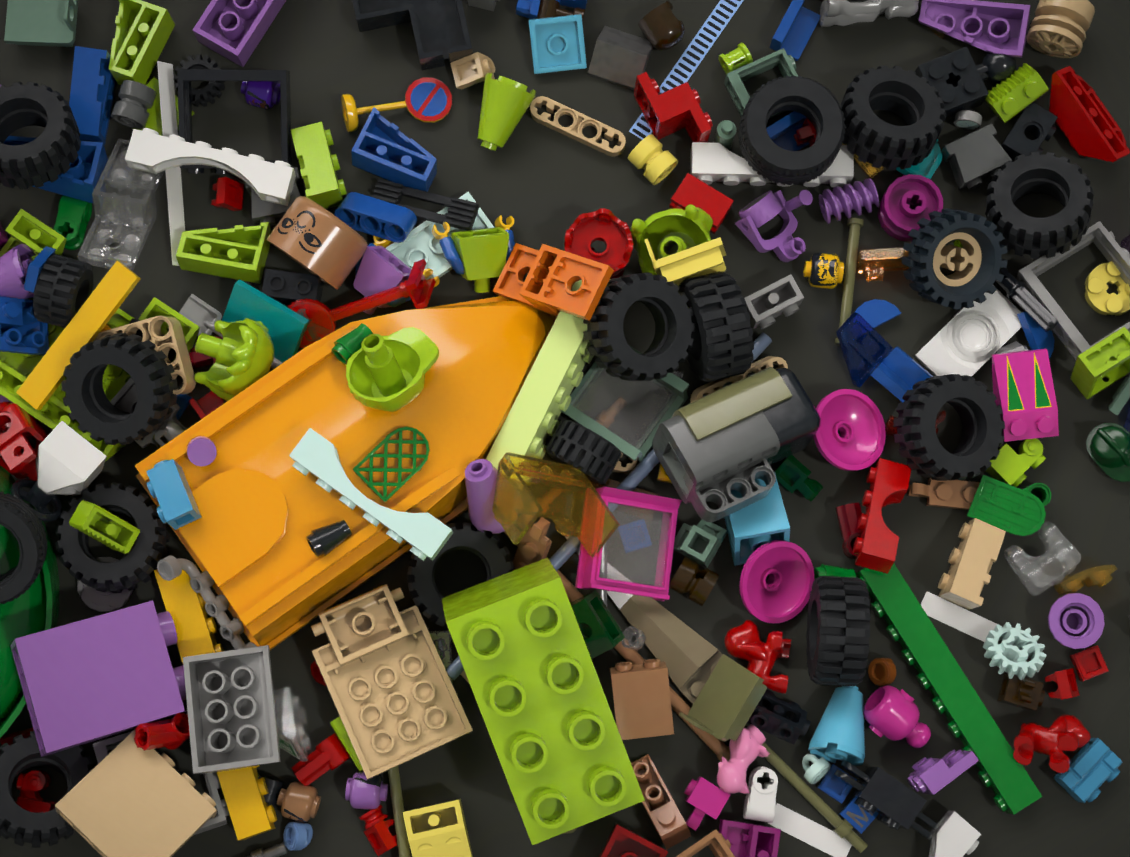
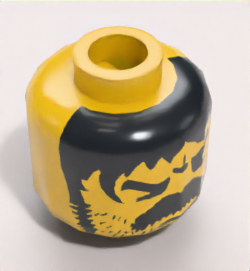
M815 253L810 261H805L803 276L808 277L811 287L833 289L837 286V283H842L844 262H840L837 255Z

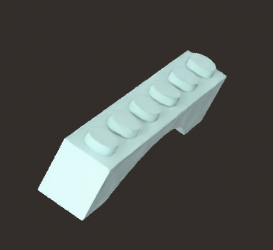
M311 428L308 429L289 455L295 461L292 466L305 476L309 472L318 478L315 482L328 493L334 489L342 496L339 500L352 510L355 506L359 507L365 512L362 516L364 519L376 527L379 523L389 529L386 533L389 537L399 544L403 540L412 546L410 552L423 561L426 557L433 561L453 534L451 528L428 512L408 513L395 511L367 498L348 479L334 444Z

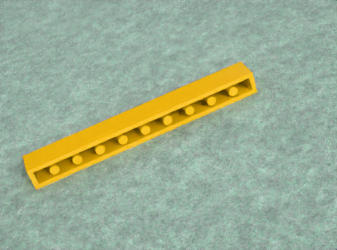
M157 569L154 570L166 611L170 612L176 628L177 647L182 663L183 657L223 652L222 644H217L214 636L218 632L213 617H208L205 609L206 602L201 594L196 593L190 585L191 578L187 572L182 570L178 577L167 581L160 576ZM259 766L217 772L238 841L276 829L274 822L277 821L276 812L273 805L268 806V803L265 801L264 795L269 792L265 779L263 777L258 778L257 767Z

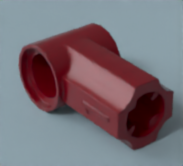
M859 502L835 508L843 540L842 550L851 559H856L857 554L853 553L850 542L861 535V530L857 529L862 513Z

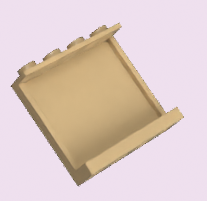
M134 730L55 804V809L102 857H172L210 818L216 816L217 810L214 808L216 803L207 793L204 792L201 795L194 788L195 782L186 773L180 775L173 768L175 763L165 753L160 755L154 749L144 751L140 747L137 748L134 740L136 733Z

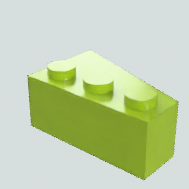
M118 0L120 5L118 16L116 15L115 20L116 33L112 41L109 71L120 85H122L124 80H131L145 85L175 23L165 8L142 0Z
M322 122L291 129L296 155L301 168V176L306 187V197L325 209L339 206L343 201L342 196L347 195L343 179L338 180L336 171L341 169L337 154L331 155L329 146L334 145L330 129L325 130Z
M262 222L260 225L248 227L236 225L234 226L235 228L222 230L209 228L183 231L176 253L181 270L260 284L271 244L266 240L272 232L269 222Z

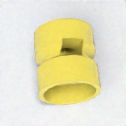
M650 134L631 151L628 160L637 169H644L643 175L653 185H657L673 171L678 164V160L669 150L663 151V144L653 134Z

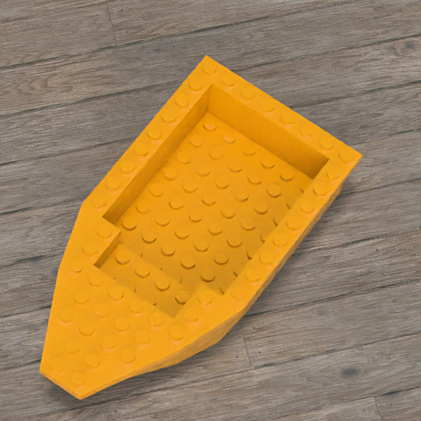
M498 296L422 309L405 310L350 322L305 347L136 464L135 467L139 471L136 477L155 505L159 507L157 497L153 498L148 490L146 483L150 479L146 471L154 468V465L160 461L174 459L182 467L202 518L176 530L172 526L171 528L202 572L208 571L214 580L212 587L216 593L227 598L229 602L228 610L234 618L242 622L244 633L250 642L254 643L257 647L269 645V650H271L318 617V613L332 607L412 548L404 540L399 544L386 534L389 529L381 523L376 527L364 519L362 516L365 512L359 507L355 506L352 510L339 500L342 495L334 489L330 493L325 491L315 483L318 480L316 476L310 472L305 476L292 466L295 461L289 455L308 429H313L334 444L348 479L367 498L395 511L408 513L428 512L446 525L468 509L465 469L472 461L487 458L557 316L532 308L521 302ZM361 323L365 324L373 334L389 336L403 328L414 327L423 331L439 349L438 359L425 373V384L422 392L414 400L397 411L389 412L363 405L355 399L353 394L350 393L349 385H347L346 365L339 361L331 350L335 346V341L356 329ZM403 427L415 428L423 433L428 441L430 449L428 460L420 471L414 474L392 497L384 502L354 472L353 468L378 446L387 435L396 429ZM402 431V440H413V431ZM399 432L394 434L389 440H399ZM417 434V440H423L422 437ZM205 436L214 442L217 455L211 464L201 467L194 465L189 460L187 446L195 437ZM388 443V454H399V444ZM384 444L374 454H384ZM402 444V454H413V444ZM416 444V455H426V445ZM373 457V468H384V458ZM370 458L359 468H370ZM387 458V468H398V458ZM402 458V469H413V458ZM416 458V468L425 458ZM359 471L369 481V472ZM373 472V482H384V472ZM387 472V483H398V472ZM402 472L401 483L412 472ZM373 486L383 496L384 486ZM387 486V496L397 486ZM345 520L352 535L347 537L346 540L326 556L316 557L306 537L312 534V530Z

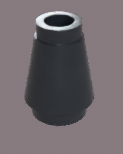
M345 520L312 530V534L307 536L306 539L316 557L329 554L347 537L351 536L352 533Z

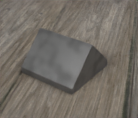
M604 26L596 41L588 75L634 90L636 77L645 72L653 46L647 39Z

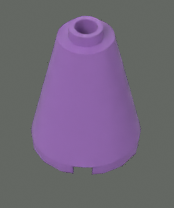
M19 244L0 257V296L19 299L34 298V293L24 290L28 266L33 261L32 256L35 255L33 250L27 245Z
M477 459L468 464L465 469L468 512L472 524L479 531H491L492 534L509 530L518 523L522 509L524 510L521 494L490 461Z

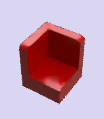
M212 391L198 401L194 398L189 400L201 419L225 403L222 398H219Z

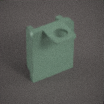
M8 0L4 42L16 45L73 47L76 36L78 0Z

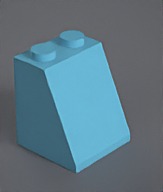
M777 478L774 486L765 498L725 517L734 566L745 564L750 555L767 542L775 540L789 542L790 525ZM755 479L759 486H766L763 480ZM731 490V494L734 497L742 498L740 492Z

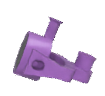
M770 190L739 211L738 215L741 219L735 225L750 240L758 252L765 253L773 249L781 261H792L805 251L806 245L801 238H793L792 236L798 222L791 211L804 204L810 205L813 201L812 194L808 190H802L798 196L786 201L781 190L772 193ZM779 214L784 221L781 230L770 240L762 239L757 228Z

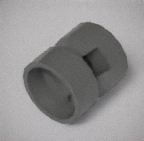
M124 80L118 94L121 101H116L111 118L127 127L140 130L145 128L150 115L146 110L152 108L157 94L156 91L139 82Z

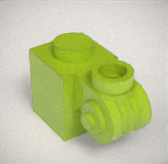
M1037 438L1026 439L1018 446L1019 454H1017L1006 443L998 449L1000 453L996 460H990L992 464L986 472L993 479L1017 487L1026 479L1027 476L1024 472L1030 466L1035 469L1046 459L1043 455V444Z

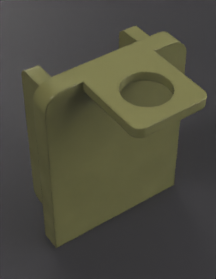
M723 654L689 710L688 715L682 712L679 715L695 727L723 742L729 739L735 741L764 695L767 686L762 684L764 679Z

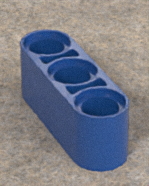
M356 192L349 193L335 210L334 214L354 230L397 243L403 242L417 223V217L410 209Z

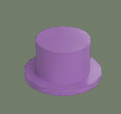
M1071 593L1058 598L1051 606L1048 615V625L1053 637L1063 646L1072 649L1086 648L1094 644L1102 635L1105 625L1104 614L1099 604L1090 596L1081 593Z

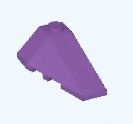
M922 0L919 23L986 52L1022 58L1030 21V5L978 0Z

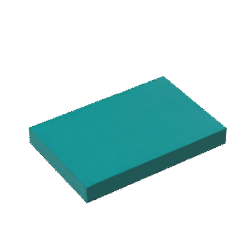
M240 279L234 284L222 321L225 322L243 321L245 318L261 321L268 328V333L274 345V357L283 363L297 353L309 323L307 318Z

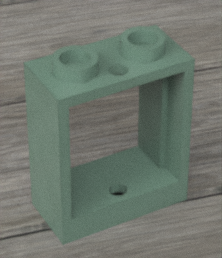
M784 48L726 74L724 84L741 117L750 98L743 81L777 66L783 77H798L795 71L796 63L791 55H787ZM786 111L778 112V113L772 115L770 118L775 117V116H777V115H779V114H781V113H783V112H786Z

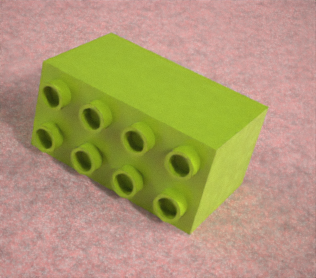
M548 557L441 598L446 624L532 845L645 801L565 588Z

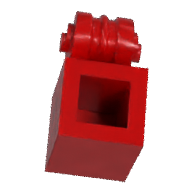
M33 770L27 774L21 773L17 780V790H21L20 796L14 802L21 808L34 813H43L55 809V804L58 802L44 800L40 795L41 790H45L50 786V775L44 770Z

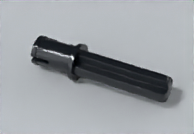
M1001 268L1000 271L1004 275L1002 282L996 280L995 282L1007 293L1008 299L1014 300L1044 331L1053 330L1058 323L1057 319L1026 289L1024 282H1019L1007 268Z

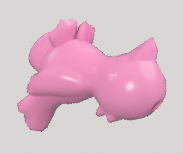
M752 724L747 728H743L737 740L733 741L730 739V759L727 761L725 757H721L722 762L718 763L717 783L720 789L728 794L738 792L743 794L750 793L746 782L748 766L757 756L763 758L768 757L770 754L762 746L766 741L765 736Z

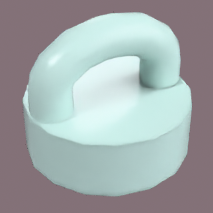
M806 754L803 757L804 778L810 784H815L821 780L831 768V764L824 757L818 759L814 754Z

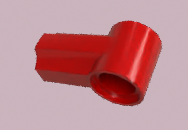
M178 713L172 719L138 725L135 728L134 738L137 748L140 747L144 751L162 747L172 750L178 748L190 737L188 715Z
M336 733L315 747V751L292 767L294 774L304 786L310 785L326 772L336 769L350 758L349 753Z

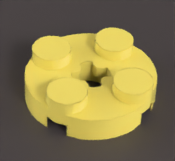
M1112 261L1098 265L1089 273L1085 281V299L1089 306L1097 313L1118 316L1130 310V286L1120 277L1121 273ZM1107 283L1115 284L1118 287V295L1114 292L1111 294L1107 293L1106 290L1109 288Z

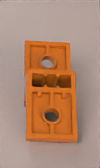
M516 243L493 292L498 296L521 302L555 316H558L559 312L563 311L590 321L614 270L609 265L542 244L540 250H536ZM527 272H529L528 275H527V277H526V279H525V281L523 282V277H524V275H525ZM582 280L581 287L577 291H572L573 284L576 281Z

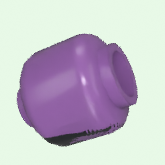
M359 771L354 773L352 778L347 779L345 799L350 801V805L353 808L372 810L378 808L381 801H386L388 784H383V778L380 774L367 780L364 772Z

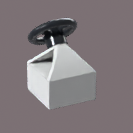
M61 421L38 447V457H36L37 481L31 479L17 480L11 486V496H16L19 500H26L35 506L37 510L34 512L39 515L38 518L43 522L55 521L63 511L62 503L56 494L81 495V491L85 490L102 471L107 456ZM28 487L31 489L29 492H26L20 488ZM50 501L54 507L52 513L46 507Z

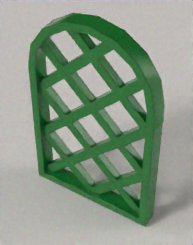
M398 428L387 435L353 470L369 488L386 502L414 474L420 471L428 460L430 451L428 441L424 434L415 428ZM402 431H413V440H402ZM399 432V440H389L394 434ZM417 434L420 435L423 440H417ZM388 443L399 444V454H388ZM384 444V454H374ZM402 444H413V454H402ZM416 444L426 445V455H416ZM373 457L384 458V468H373ZM370 458V468H359ZM387 458H398V468H387ZM402 458H413V469H402ZM416 458H425L416 468ZM359 471L369 472V481ZM373 472H384V482H373ZM387 472H398V483H387ZM402 472H412L401 483ZM373 486H384L383 496ZM387 486H397L387 496Z

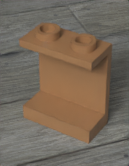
M647 659L643 661V664L632 665L631 662H620L615 664V667L609 668L615 723L621 739L628 740L674 734L668 668L665 661L660 662V659Z

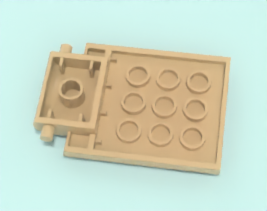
M387 584L318 613L321 622L311 626L315 637L326 633L330 642L312 650V654L367 780L473 731L418 607L414 605L399 612L395 602L404 598L403 592L400 587L390 591Z

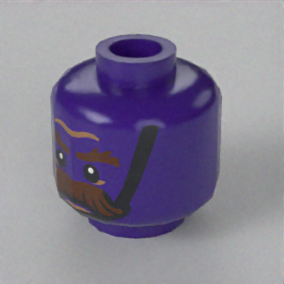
M242 82L241 93L245 94L247 104L263 109H271L274 104H279L281 99L279 82Z

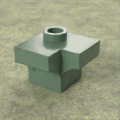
M702 519L697 526L693 525V527L683 523L675 537L673 550L708 568L728 532L722 527Z

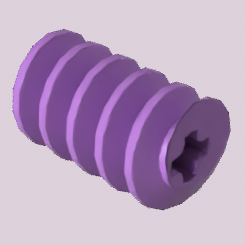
M866 178L863 184L860 181H855L853 187L847 183L843 186V190L836 186L832 192L829 189H824L822 195L819 194L820 209L827 224L831 222V215H834L837 221H841V212H844L849 219L853 209L860 216L862 214V207H865L868 213L872 212V204L879 207L876 186L870 178Z

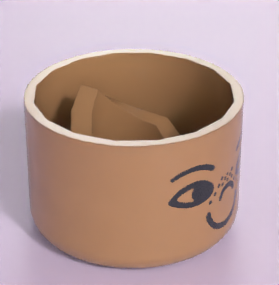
M305 196L297 197L266 239L306 270L321 277L322 281L336 290L340 288L367 249V242L359 233L324 207Z

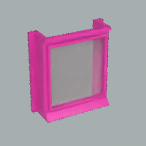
M610 487L587 488L575 588L600 589L651 597L656 601L669 600L668 592L677 515L682 500Z

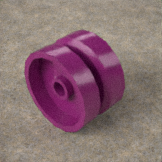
M908 174L897 178L889 185L879 203L878 219L883 230L889 236L899 241H912L913 238L908 234L911 229L919 230L921 228L917 224L921 218L930 220L929 213L933 211L942 213L943 197L940 189L932 180L922 175Z

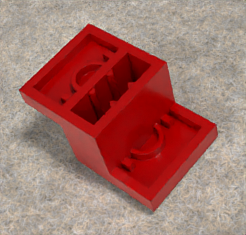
M647 72L636 77L634 97L653 135L658 140L685 128L692 142H708L713 124L707 112L703 113L699 105L701 100L696 89H691L688 82L659 94L660 90L654 78L650 79Z

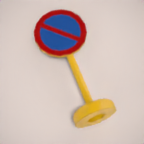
M429 77L415 80L406 91L405 101L357 108L354 97L350 94H343L341 96L345 126L348 132L356 131L359 123L358 115L371 113L373 107L379 112L407 107L409 113L415 119L434 123L442 120L449 114L452 106V95L449 88L442 81Z

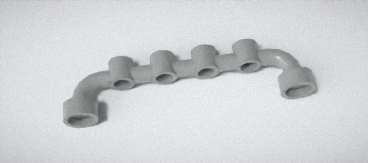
M171 555L157 563V570L160 576L167 581L178 577L182 570L187 572L191 578L190 585L196 593H200L206 602V612L216 618L221 626V636L225 640L230 641L235 650L257 647L252 642L247 644L243 642L240 634L244 632V626L239 619L234 618L230 621L225 613V610L229 608V602L224 595L215 597L210 589L214 585V580L208 571L200 573L193 562L184 558L176 559Z

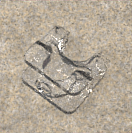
M1049 521L1043 523L1038 530L1039 538L1045 546V554L1033 557L1026 554L1016 545H1011L1004 551L1007 563L1017 574L1027 591L1033 596H1039L1050 587L1058 584L1075 570L1076 565L1081 561V555L1077 549Z

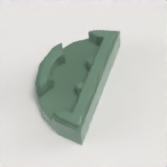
M1130 376L1123 380L1112 397L1113 402L1108 406L1109 410L1116 415L1120 413L1130 398Z

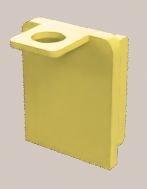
M720 237L658 260L655 258L648 238L644 239L656 274L666 277L667 282L673 281L679 286L687 278L726 271L723 260L726 252Z

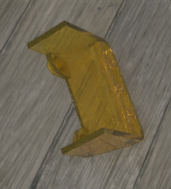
M510 452L506 453L500 460L492 510L495 519L502 525L513 544H518L538 517L552 519L556 530L563 536L578 537L590 557H595L620 525L587 476L573 466Z

